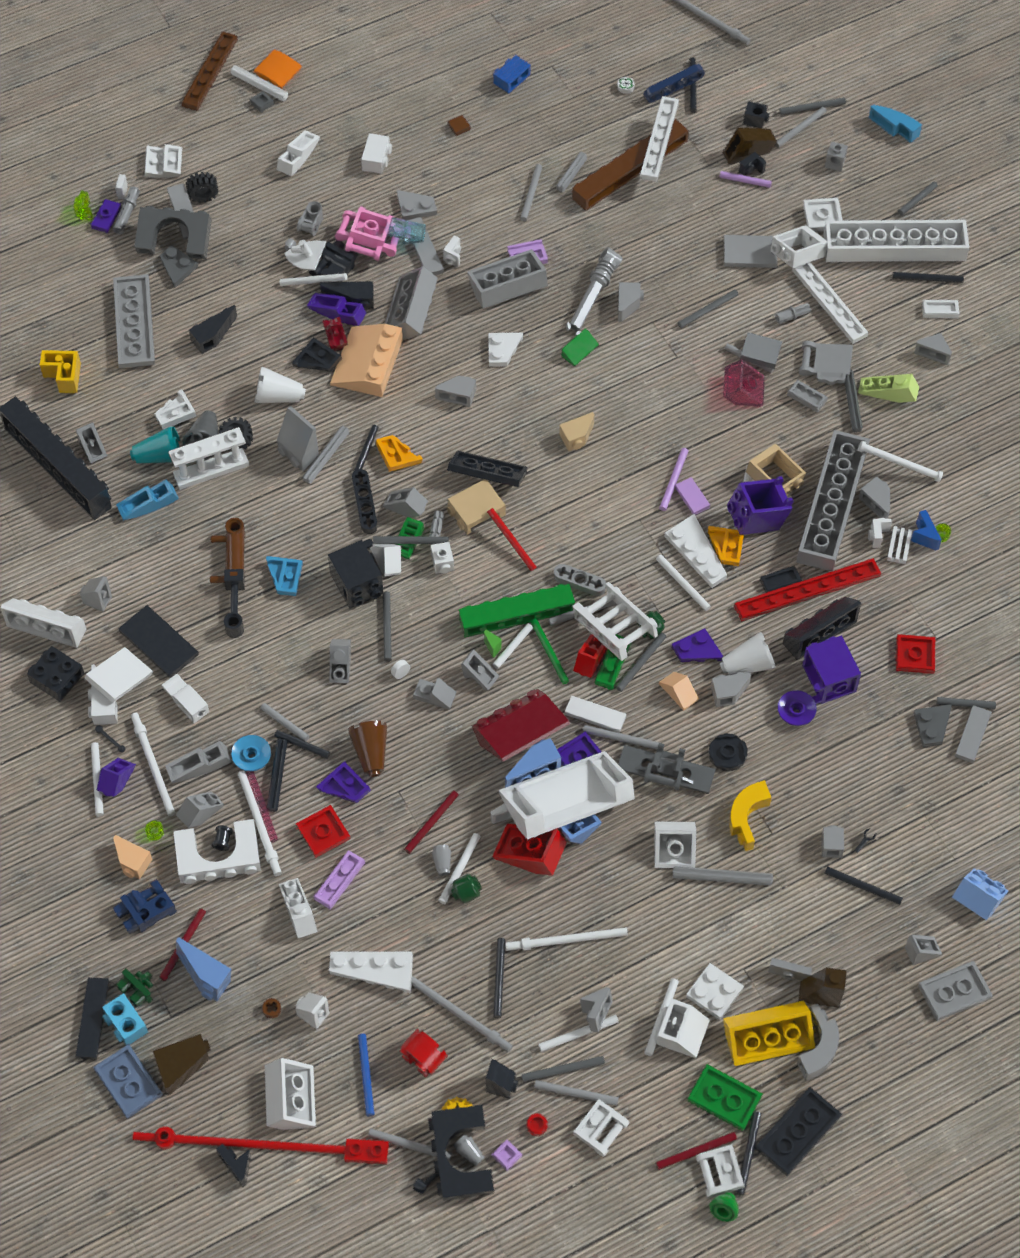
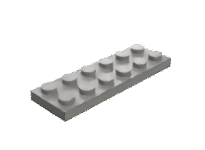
M149 274L113 278L119 368L155 365Z

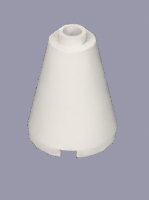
M261 367L255 403L300 402V399H304L306 389L299 382Z
M762 632L757 633L722 658L723 662L720 663L724 674L734 675L737 672L752 673L776 668L769 647L764 642L765 638Z

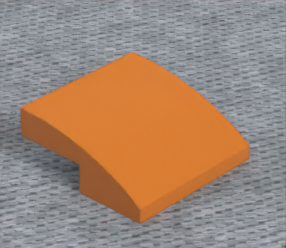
M274 49L253 72L261 79L269 80L273 85L283 89L301 70L302 66L288 55Z

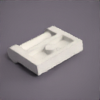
M598 1099L575 1129L574 1135L604 1157L608 1152V1147L621 1130L629 1125V1121ZM611 1119L616 1121V1124L600 1144L596 1139Z
M732 1144L696 1155L697 1163H700L706 1183L707 1198H714L720 1194L745 1187ZM711 1159L715 1161L721 1181L720 1186L715 1187L708 1163Z

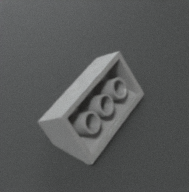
M532 249L467 272L475 297L482 308L548 286L546 269Z
M424 266L400 276L385 324L402 327V335L405 339L419 336L423 331V325L428 315L427 312L432 302V295L436 289L438 278Z

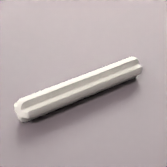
M236 65L231 68V74L282 101L288 98V92Z

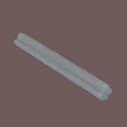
M673 867V878L758 885H772L773 874Z

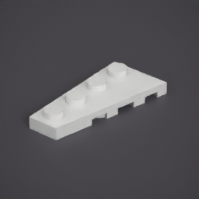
M695 514L665 532V538L711 588L727 579V574Z
M331 952L329 972L332 975L353 980L359 979L374 985L375 983L386 988H396L411 993L413 953Z

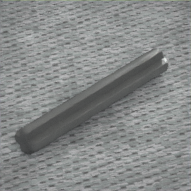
M850 370V375L846 376L844 383L852 431L856 433L861 432L863 426L853 370Z

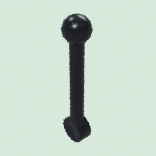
M101 725L95 727L96 733L106 737L118 748L120 753L125 752V746L118 744L103 730Z

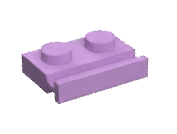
M542 239L507 246L509 257L532 249L542 264L548 263Z

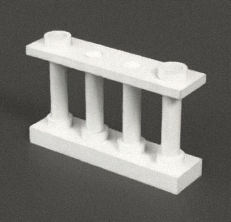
M239 427L169 451L174 467H179V470L173 471L179 490L249 466V461L243 448L239 449L240 445L246 444ZM232 449V452L221 454L223 451ZM214 455V458L204 461L205 457ZM197 461V464L186 466L188 463Z
M607 582V595L589 607H583L579 602L572 607L575 619L622 661L628 657L626 648L631 642L646 632H649L654 638L658 636L657 623L628 600L617 586L614 587L611 583ZM612 600L618 605L600 618H595L592 613ZM622 611L630 615L612 628H606L603 625ZM635 621L641 625L640 628L624 639H619L615 636Z

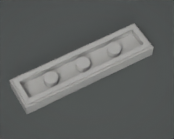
M418 217L404 221L422 266L434 275L444 273L443 266L422 218Z

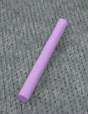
M682 448L659 507L662 511L667 510L675 484L688 454V449Z

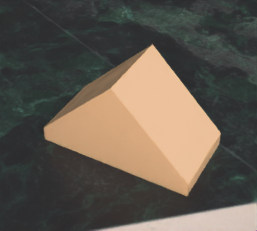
M672 672L659 682V685L683 711L699 700L686 675Z

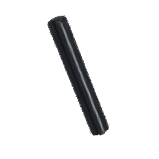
M286 739L276 740L267 810L270 812L278 810L287 749Z

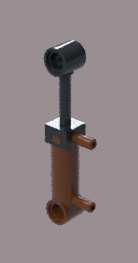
M231 518L225 524L226 535H212L210 537L211 543L226 542L224 576H210V583H225L226 591L231 590L230 613L224 617L223 622L226 634L231 638H238L244 633L242 616L238 614V590H245V529L241 519Z

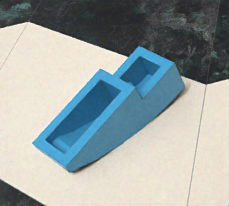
M872 105L870 107L869 119L893 137L900 134L911 143L920 136L922 124L910 116L883 106Z
M165 479L152 488L147 485L117 503L116 506L122 519L127 520L161 509L178 500L179 497L173 485Z

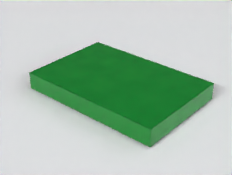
M706 1064L687 1098V1102L744 1131L763 1094Z

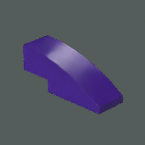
M314 293L307 305L312 311L332 320L340 317L341 322L348 325L359 326L366 315V311L361 303L347 302L345 297Z

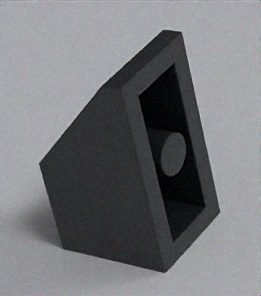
M491 1059L485 1078L486 1093L510 1099L512 1092L516 1093L519 1083L516 1080V1072L497 1060Z

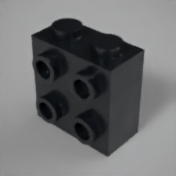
M51 646L42 653L38 662L29 668L27 676L31 684L61 702L84 675V670L80 663Z

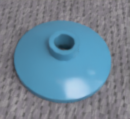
M247 735L235 742L231 756L238 768L244 771H256L263 768L269 762L271 749L264 738L257 735ZM254 754L255 757L249 758V755Z

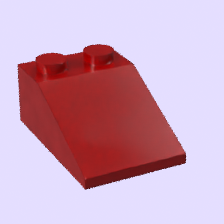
M506 824L492 857L495 860L535 874L553 876L567 842L558 829L527 839L520 832L516 824Z

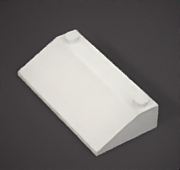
M605 751L499 790V794L515 824L527 839L537 837L540 834L635 799L633 779Z

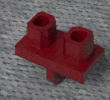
M340 317L333 320H323L330 348L334 351L343 350L344 346L348 345Z

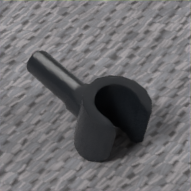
M871 828L864 831V838L854 850L856 853H859L868 841L876 838L877 833L872 838L867 836V832Z
M433 1173L425 1181L418 1178L413 1184V1190L419 1194L425 1193L428 1185L439 1174Z

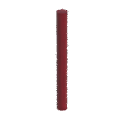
M453 790L407 844L404 850L408 854L415 849L459 796L456 791Z
M199 908L182 937L184 941L189 943L206 914L205 910ZM176 949L159 976V979L166 982L179 960Z
M731 1132L655 1162L657 1169L661 1170L700 1153L735 1141L737 1136L735 1132Z

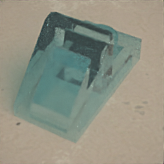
M392 217L388 236L402 239V244L424 242L426 225Z

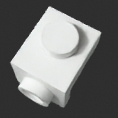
M878 518L872 520L871 528L868 531V540L872 541V548H880L882 532L890 531L891 519Z

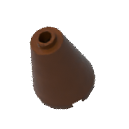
M366 721L359 723L357 728H354V725L350 726L348 734L364 774L369 775V777L380 776V773L384 771L387 723L384 722L381 725V721Z

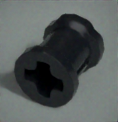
M218 825L215 828L217 832L215 841L212 842L211 846L219 851H228L230 847L228 843L230 835L233 834V829L224 825Z

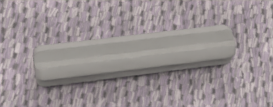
M578 153L557 183L556 189L558 191L564 192L587 160L586 153Z

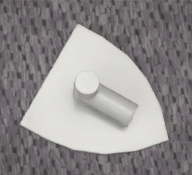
M301 240L299 245L292 246L284 254L292 265L300 269L316 270L326 241L306 242Z

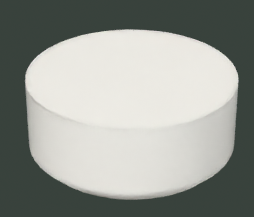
M400 660L393 665L391 674L396 679H401L409 672L410 665L405 660Z

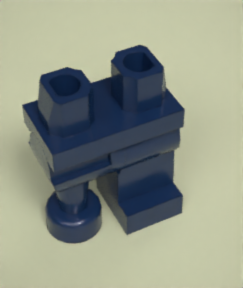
M157 879L150 882L151 887L141 892L132 890L127 895H122L120 897L121 902L113 907L119 919L127 914L131 916V918L123 922L129 934L138 929L142 933L157 921L177 913L174 903ZM154 894L157 895L156 897L147 902V899H149L151 896H153Z

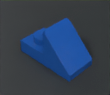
M927 510L920 511L916 520L918 530L913 531L911 541L935 551L939 550L942 539Z

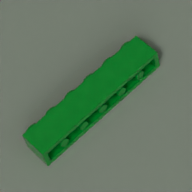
M559 584L553 588H542L531 593H521L517 596L503 597L492 602L485 601L479 605L465 606L458 609L459 621L464 638L483 634L485 630L492 632L527 624L535 618L540 621L573 611L572 606L575 605V600L570 584Z

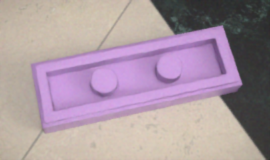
M348 850L314 895V900L331 910L363 867L365 860Z

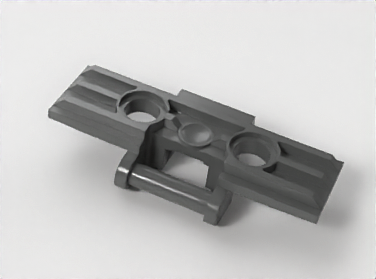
M658 743L657 752L653 753L624 745L618 765L626 773L644 777V782L647 783L651 781L674 787V790H679V787L709 794L716 769L684 761L685 749L680 748L679 754L664 751L665 744ZM644 761H650V762H651V763H648V766H647V767H643V766H642V762H644ZM682 771L690 772L691 776L689 778L683 777ZM654 772V773L662 774V775H664V776H670V777L676 778L677 780L671 779V778H667V777H663V776L656 775V774H652V773Z

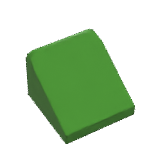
M485 630L484 642L491 656L495 658L501 650V638Z

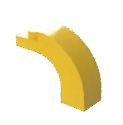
M765 780L743 789L734 800L729 820L731 836L737 835L740 845L744 846L745 851L752 850L755 843L747 821L748 816L755 810L770 806L772 797Z

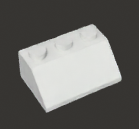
M284 1058L266 1064L267 1127L281 1130L316 1127L313 1065Z

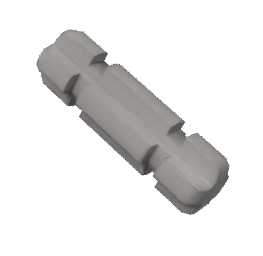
M437 510L434 512L429 537H439L441 534L444 512Z

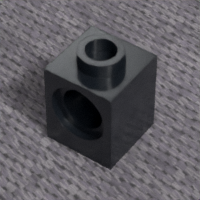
M748 101L743 125L763 128L764 123H768L770 113L767 112L768 105Z

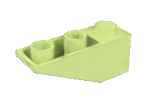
M913 374L861 378L858 393L898 403L916 402L919 385Z

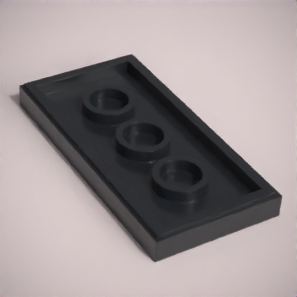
M456 451L447 468V471L514 487L520 486L528 470L526 466L463 451Z
M148 605L118 628L123 636L169 678H172L199 655V652Z
M809 1087L755 1146V1149L788 1177L843 1114L813 1088Z

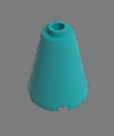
M167 427L133 445L132 450H130L132 461H136L137 464L173 463L169 451L180 448V438L175 427Z

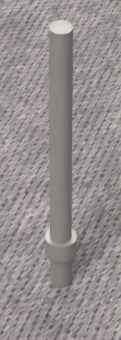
M673 0L730 34L731 38L738 39L746 45L750 43L751 39L741 34L740 30L731 28L686 0Z
M412 976V986L487 1037V1041L493 1045L497 1044L505 1051H511L513 1045L500 1037L501 1034L495 1030L491 1031Z

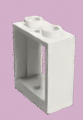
M805 225L773 236L771 252L794 268L826 257L828 241ZM800 244L805 247L797 251L791 248Z

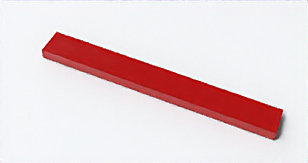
M874 558L736 602L734 603V608L741 622L881 577V571Z

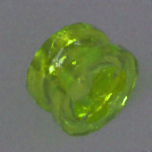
M945 523L936 525L935 528L942 539L941 542L949 540L951 534L950 526Z
M154 820L146 824L145 832L150 840L157 841L163 837L164 829L159 821ZM154 827L155 829L158 828V833L156 834L151 832V829Z

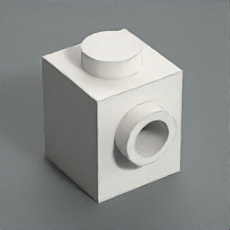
M445 542L431 545V556L435 573L444 574L453 571L454 560L450 543Z

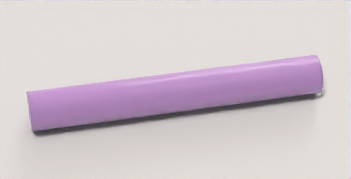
M724 171L720 172V178L771 187L772 181Z

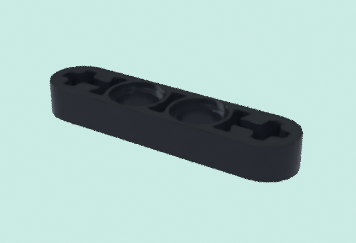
M357 469L352 474V482L360 526L365 534H373L376 532L378 525L369 475L366 470ZM359 476H362L363 478V484L361 485L358 478ZM360 491H367L368 495L361 497L358 493ZM364 506H369L371 510L369 512H363L361 508ZM370 518L371 527L367 526L366 519Z

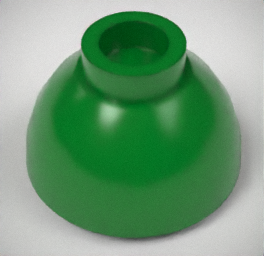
M730 1192L716 1196L709 1204L710 1212L720 1221L732 1222L738 1217L739 1206L735 1195Z

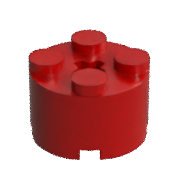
M418 1028L401 1045V1050L399 1051L402 1054L401 1057L410 1065L414 1063L418 1068L417 1071L425 1078L429 1075L431 1076L448 1057L444 1050L442 1052L438 1050L440 1045L425 1032H420Z

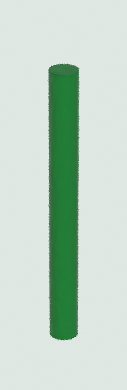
M537 618L532 619L530 623L562 684H567L569 679Z

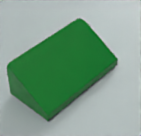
M585 328L562 348L561 357L575 367L599 346V343Z

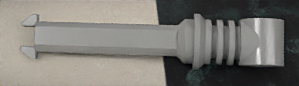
M609 247L605 248L600 254L597 267L590 273L591 283L570 323H566L567 331L570 328L576 331L574 336L581 332L580 329L601 289L610 284L612 273L622 261L623 257Z

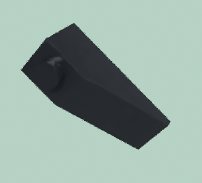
M373 281L320 282L321 294L345 297L347 302L361 303L365 310L374 309Z

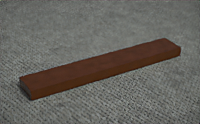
M221 32L181 102L182 107L198 111L238 41L237 35Z

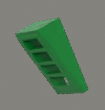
M407 517L399 536H410L406 534L409 533L421 537L424 531V523ZM417 544L395 545L408 548V551L401 549V557L410 560Z

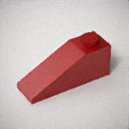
M590 634L579 650L573 669L574 672L589 678L597 670L607 650V647L593 634Z

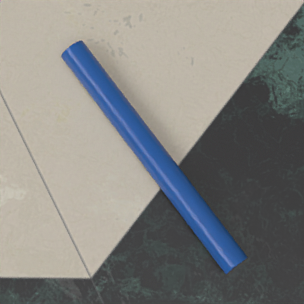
M362 1033L358 1035L365 1110L366 1116L370 1117L375 1114L366 1034Z

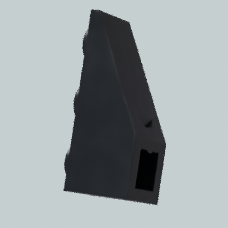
M233 305L225 308L222 312L209 317L207 320L189 329L190 340L201 354L215 348L220 343L237 318L236 306Z

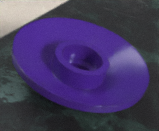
M789 691L778 702L780 717L790 725H806L814 719L817 712L815 700L803 691ZM797 709V710H799L800 712H799V713H796V712H794L793 710Z

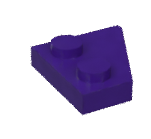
M705 628L672 643L671 646L680 662H705L706 659H717L718 662L722 661L724 657Z
M345 761L316 786L320 792L354 803H358L371 791L370 787Z

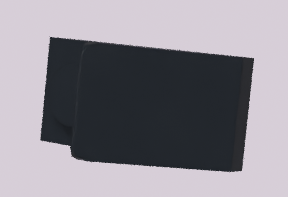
M222 1143L216 1148L218 1156L240 1185L245 1187L251 1161L250 1150H247L237 1158L234 1151L230 1147L227 1149Z

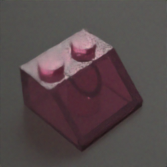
M742 359L725 367L723 397L734 405L762 407L764 402L765 376Z

